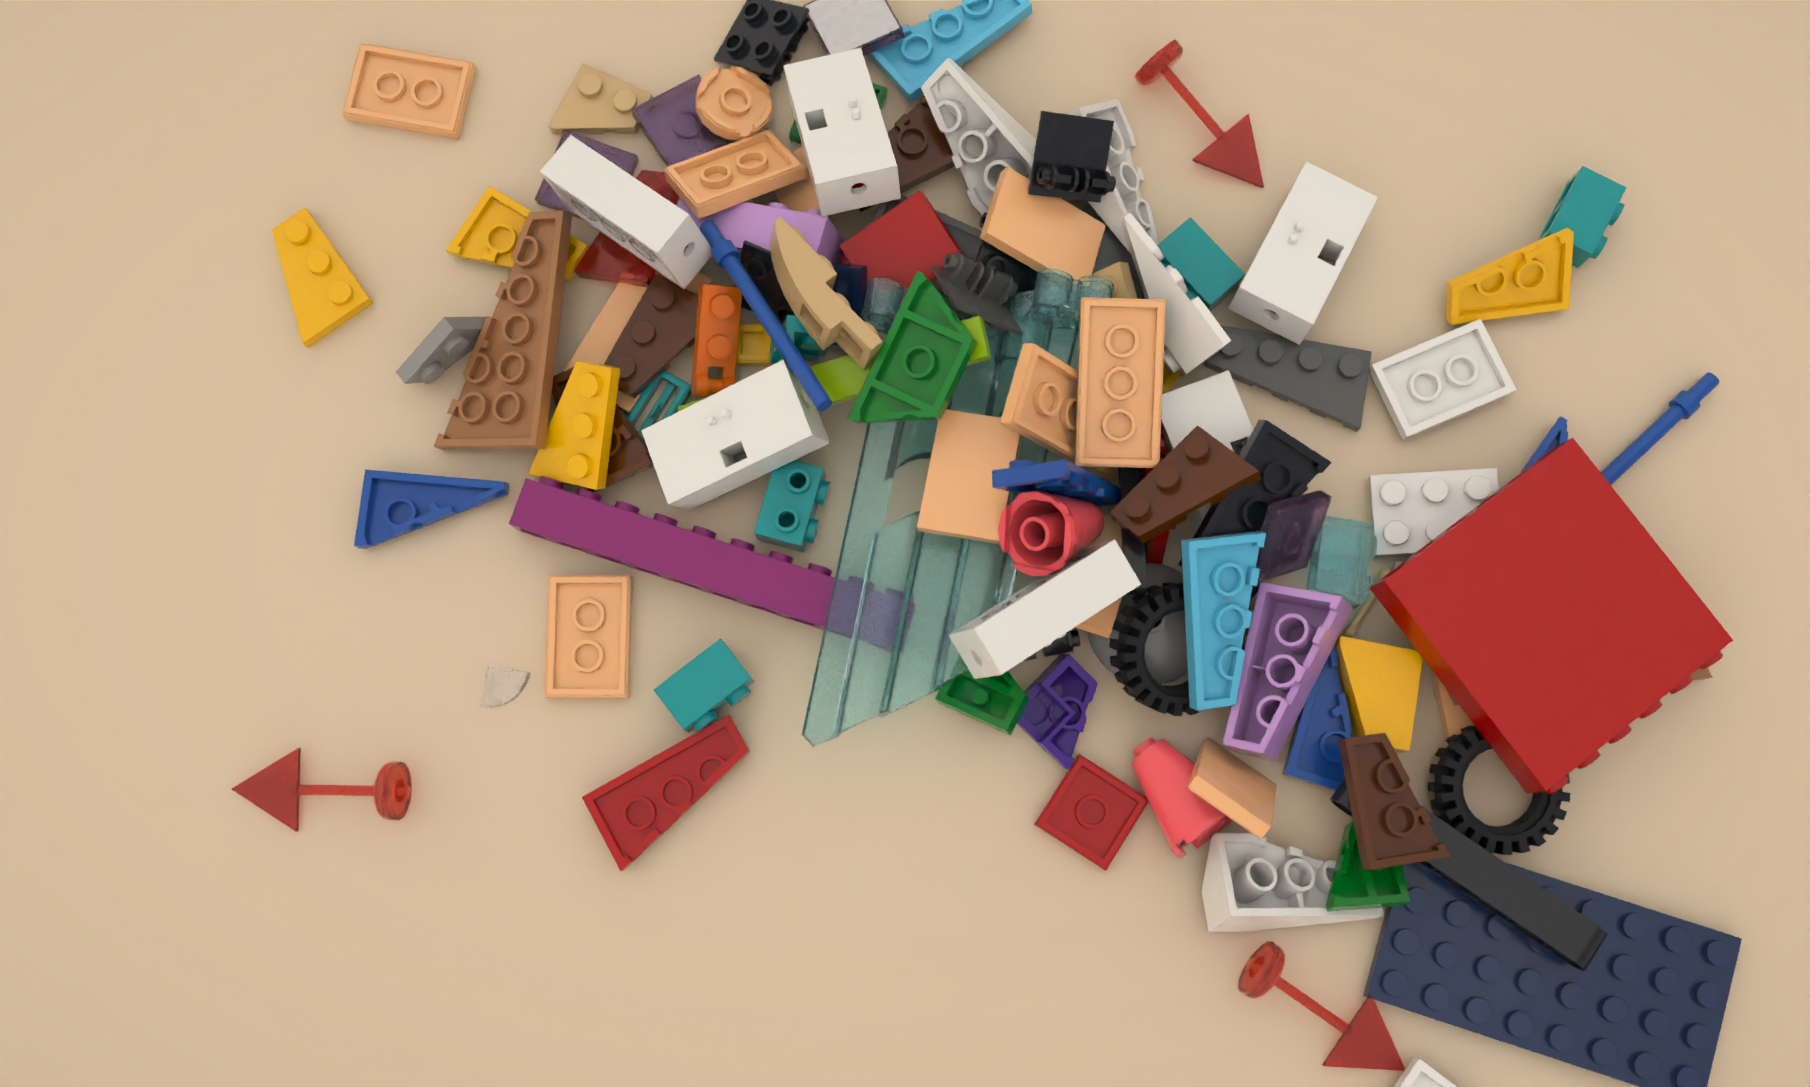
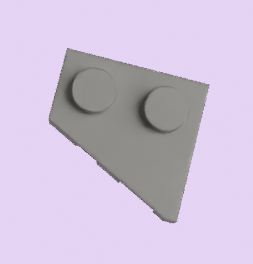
M443 317L396 373L405 384H429L436 381L442 376L444 371L473 350L486 317Z

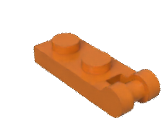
M699 283L691 378V394L693 397L706 398L707 394H715L736 383L735 370L742 293L737 286ZM708 366L720 367L719 379L708 378Z

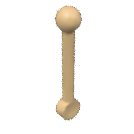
M1380 570L1377 575L1378 581L1391 572V570ZM1372 591L1341 636L1353 637L1360 622L1376 600V596Z

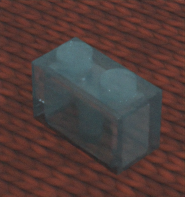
M1323 516L1314 524L1306 590L1343 596L1353 607V610L1363 605L1364 600H1369L1372 592L1370 587L1373 585V578L1367 575L1369 560L1374 559L1377 550V536L1372 535L1373 523L1331 516Z

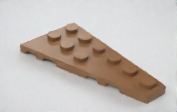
M566 211L529 212L511 256L514 264L507 282H500L495 295L500 298L493 316H487L463 373L466 382L458 400H452L447 412L452 416L444 435L438 434L433 447L441 450L545 449L572 215Z

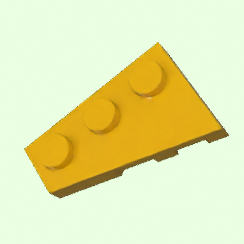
M489 186L447 247L446 252L451 256L512 269L514 264L511 257L527 216L532 211ZM572 235L569 238L565 273L566 282H570L590 252L587 244Z
M305 207L272 229L302 344L307 348L374 303Z
M1567 227L1447 281L1446 321L1454 325L1474 322L1478 319L1484 321L1569 309L1574 231Z
M576 361L547 428L545 449H538L528 474L538 477L544 476L556 481L595 490L605 489L620 368L588 361Z

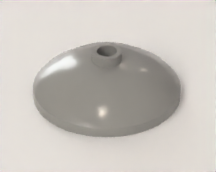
M1146 563L1147 587L1152 585L1163 587L1162 583L1165 582L1183 583V574L1174 568L1156 563ZM1124 595L1122 597L1115 621L1124 622L1126 616L1121 614L1120 611L1125 605L1130 607L1136 605L1131 599L1135 595ZM1185 611L1172 612L1159 620L1158 627L1152 628L1148 634L1144 657L1147 669L1159 684L1171 682L1188 672ZM1112 629L1109 639L1088 632L1091 647L1099 661L1111 673L1118 672V668L1111 666L1109 656L1117 655V650L1109 648L1110 638L1118 639L1119 632Z

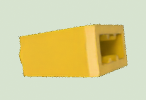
M1345 636L1338 637L1334 645L1340 664L1337 668L1342 692L1346 694L1354 736L1386 733L1396 753L1410 751L1423 664L1422 656L1417 650Z

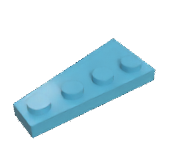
M962 0V5L949 11H944L942 8L929 14V19L910 28L906 24L893 30V35L879 42L874 39L863 44L864 53L907 100L912 103L924 94L921 86L947 58H951L961 67L1032 14V4L1028 0Z
M1254 531L1181 540L1190 708L1199 711L1236 705L1245 651L1242 649L1245 628H1250L1252 611L1249 610L1252 587L1257 586L1260 568H1256L1259 547L1264 548L1266 532Z

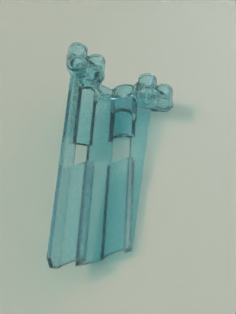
M1040 270L1037 273L1034 291L1015 294L1004 302L1023 331L1022 336L1008 330L1004 333L997 332L984 322L992 359L966 366L946 409L1000 418L1004 411L1023 343H1034L1070 365L1079 332L1080 298H1112L1114 284L1100 277L1085 276L1075 280L1069 273L1061 270ZM887 278L870 279L861 319L872 324L878 332L887 335L908 288H904L902 284ZM938 290V292L942 295V297L950 306L952 303L948 296L944 295L942 291ZM955 312L961 321L966 320V318ZM938 420L868 423L802 730V736L813 747L839 737L843 732L864 721L878 716L881 718L939 690L948 681L968 672V667L948 635L1012 595L1018 570L1012 565L1015 562L1009 553H1004L1000 544L918 531L917 523L920 511L904 516L884 527L895 471L913 460L931 458ZM1023 436L1018 460L1035 461V464L1046 462L1049 450ZM1010 492L1008 505L1017 498L1018 493Z

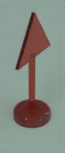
M1176 39L1171 41L1152 56L1139 69L1134 78L1139 84L1149 86L1164 76L1216 137L1217 140L1192 160L1193 162L1263 188L1264 184L1249 113L1228 131L1224 132L1171 70L1183 54L1181 44Z
M297 748L232 788L233 791L297 832L299 831L300 795L374 796V804L378 814L383 819L399 821L408 811L411 801L412 782L407 765L400 761H391L381 767L374 785H300L301 748Z
M1268 941L1262 944L1248 959L1238 981V989L1242 994L1249 998L1257 999L1269 992L1273 986H1276L1343 1033L1322 1064L1323 1066L1405 1071V1067L1371 994L1365 999L1348 1024L1280 977L1285 966V953L1276 943Z

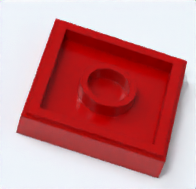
M1078 754L1034 825L1106 871L1149 801L1146 796L1081 754Z

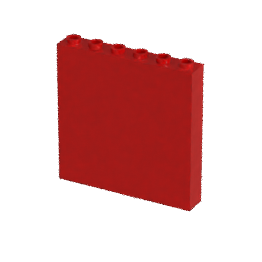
M1574 438L1551 449L1370 587V590L1527 794L1537 792L1552 794L1561 789L1569 781L1566 776L1576 767L1582 769L1600 757L1599 748L1607 742L1612 744L1624 738L1632 730L1629 726L1630 723L1638 717L1643 719L1656 712L1662 706L1660 702L1662 697L1669 692L1674 694L1687 687L1693 681L1690 675L1698 668L1705 669L1719 661L1723 657L1721 650L1733 641Z

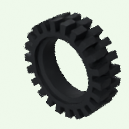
M1165 582L1162 583L1163 587L1152 585L1146 588L1147 595H1135L1131 598L1136 605L1134 607L1125 605L1120 611L1121 614L1126 616L1124 622L1115 621L1112 629L1119 632L1118 639L1110 638L1109 648L1117 650V655L1109 656L1111 666L1119 669L1118 672L1114 673L1117 682L1125 685L1122 689L1129 696L1136 698L1135 701L1153 710L1173 716H1182V712L1189 715L1197 714L1199 711L1190 708L1188 681L1173 686L1161 685L1151 676L1147 669L1144 657L1145 644L1151 629L1162 617L1172 612L1185 611L1183 583Z
M1475 726L1464 727L1460 729L1462 733L1459 735L1448 737L1445 741L1449 745L1446 748H1439L1435 756L1440 758L1438 764H1431L1429 773L1435 774L1434 782H1428V791L1435 793V799L1429 801L1432 809L1439 810L1441 815L1438 818L1490 853L1512 855V852L1530 851V845L1539 847L1546 842L1543 835L1555 834L1559 829L1553 824L1555 819L1564 820L1567 811L1560 809L1561 802H1570L1571 793L1563 792V788L1552 794H1546V792L1533 793L1532 801L1527 811L1518 820L1509 825L1494 827L1484 824L1476 818L1468 808L1464 798V776L1470 763L1479 754L1492 749V747Z

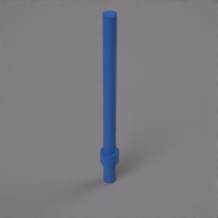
M713 220L704 221L700 225V231L712 248L711 255L720 268L727 270L817 410L825 411L832 405V400L739 261L740 253L731 240L724 238Z
M1707 372L1688 391L1683 390L1669 402L1670 408L1601 472L1609 484L1612 485L1681 419H1688L1700 408V401L1720 383L1719 379L1714 374Z

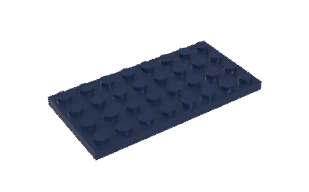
M1420 863L1402 865L1411 902L1404 906L1387 907L1363 996L1639 1087H1707L1742 938L1506 863L1606 931L1607 936L1586 971H1581L1550 953Z

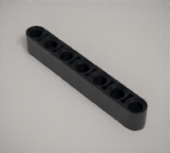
M1344 777L1330 798V801L1337 808L1352 817ZM1427 810L1432 820L1429 824L1439 842L1445 844L1451 857L1418 863L1562 961L1578 970L1586 971L1606 938V931Z

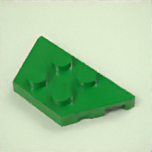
M919 271L916 272L848 416V419L856 423L942 419L978 343L928 277Z

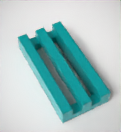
M666 370L641 393L632 410L627 415L629 421L635 426L662 381L668 382L638 430L643 439L641 430L656 422L677 387L680 390L661 420L677 413L678 406L684 405L691 395V385Z

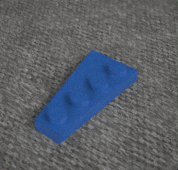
M1066 459L1037 464L1032 460H1014L1009 462V468L992 470V488L1018 494L1032 490H1041L1089 501L1098 507L1117 505L1120 502L1119 487Z

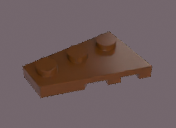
M923 95L920 98V103L907 115L901 116L894 123L895 127L887 133L897 163L900 193L955 167L951 157L953 152L944 132L939 130L927 100ZM875 205L859 208L860 212H862Z
M657 274L654 275L604 365L620 368L619 391L635 399L670 367V363L682 351L694 345L698 306L697 294L683 289Z
M574 367L553 376L552 395L556 406L560 401ZM617 403L606 487L654 467L644 439ZM586 488L588 491L591 492L599 491L595 489Z
M1197 425L1109 513L1118 525L1143 544L1187 520L1189 513L1210 502L1214 505L1227 498L1226 493L1244 483L1249 486L1259 481L1261 476L1256 468Z
M1386 733L1338 740L1362 869L1373 870L1451 857L1445 844L1439 842L1429 824L1432 820L1424 806L1420 807L1409 786L1410 778Z

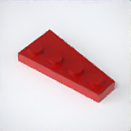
M730 715L725 716L700 732L691 735L582 797L620 871H624L750 753Z

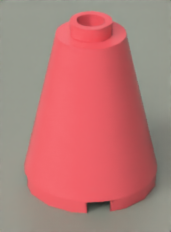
M1032 490L1019 494L1010 505H1006L1001 513L998 526L1000 546L1003 552H1008L1015 562L1012 565L1018 571L1030 576H1047L1061 570L1102 534L1104 517L1099 507L1092 502L1046 491Z
M1149 738L1133 751L1136 758L1132 761L1131 765L1169 846L1177 858L1188 855L1183 849L1186 845L1192 843L1196 849L1209 841L1213 834L1219 833L1233 821L1189 790L1188 785L1195 763L1165 739L1155 741L1153 738Z

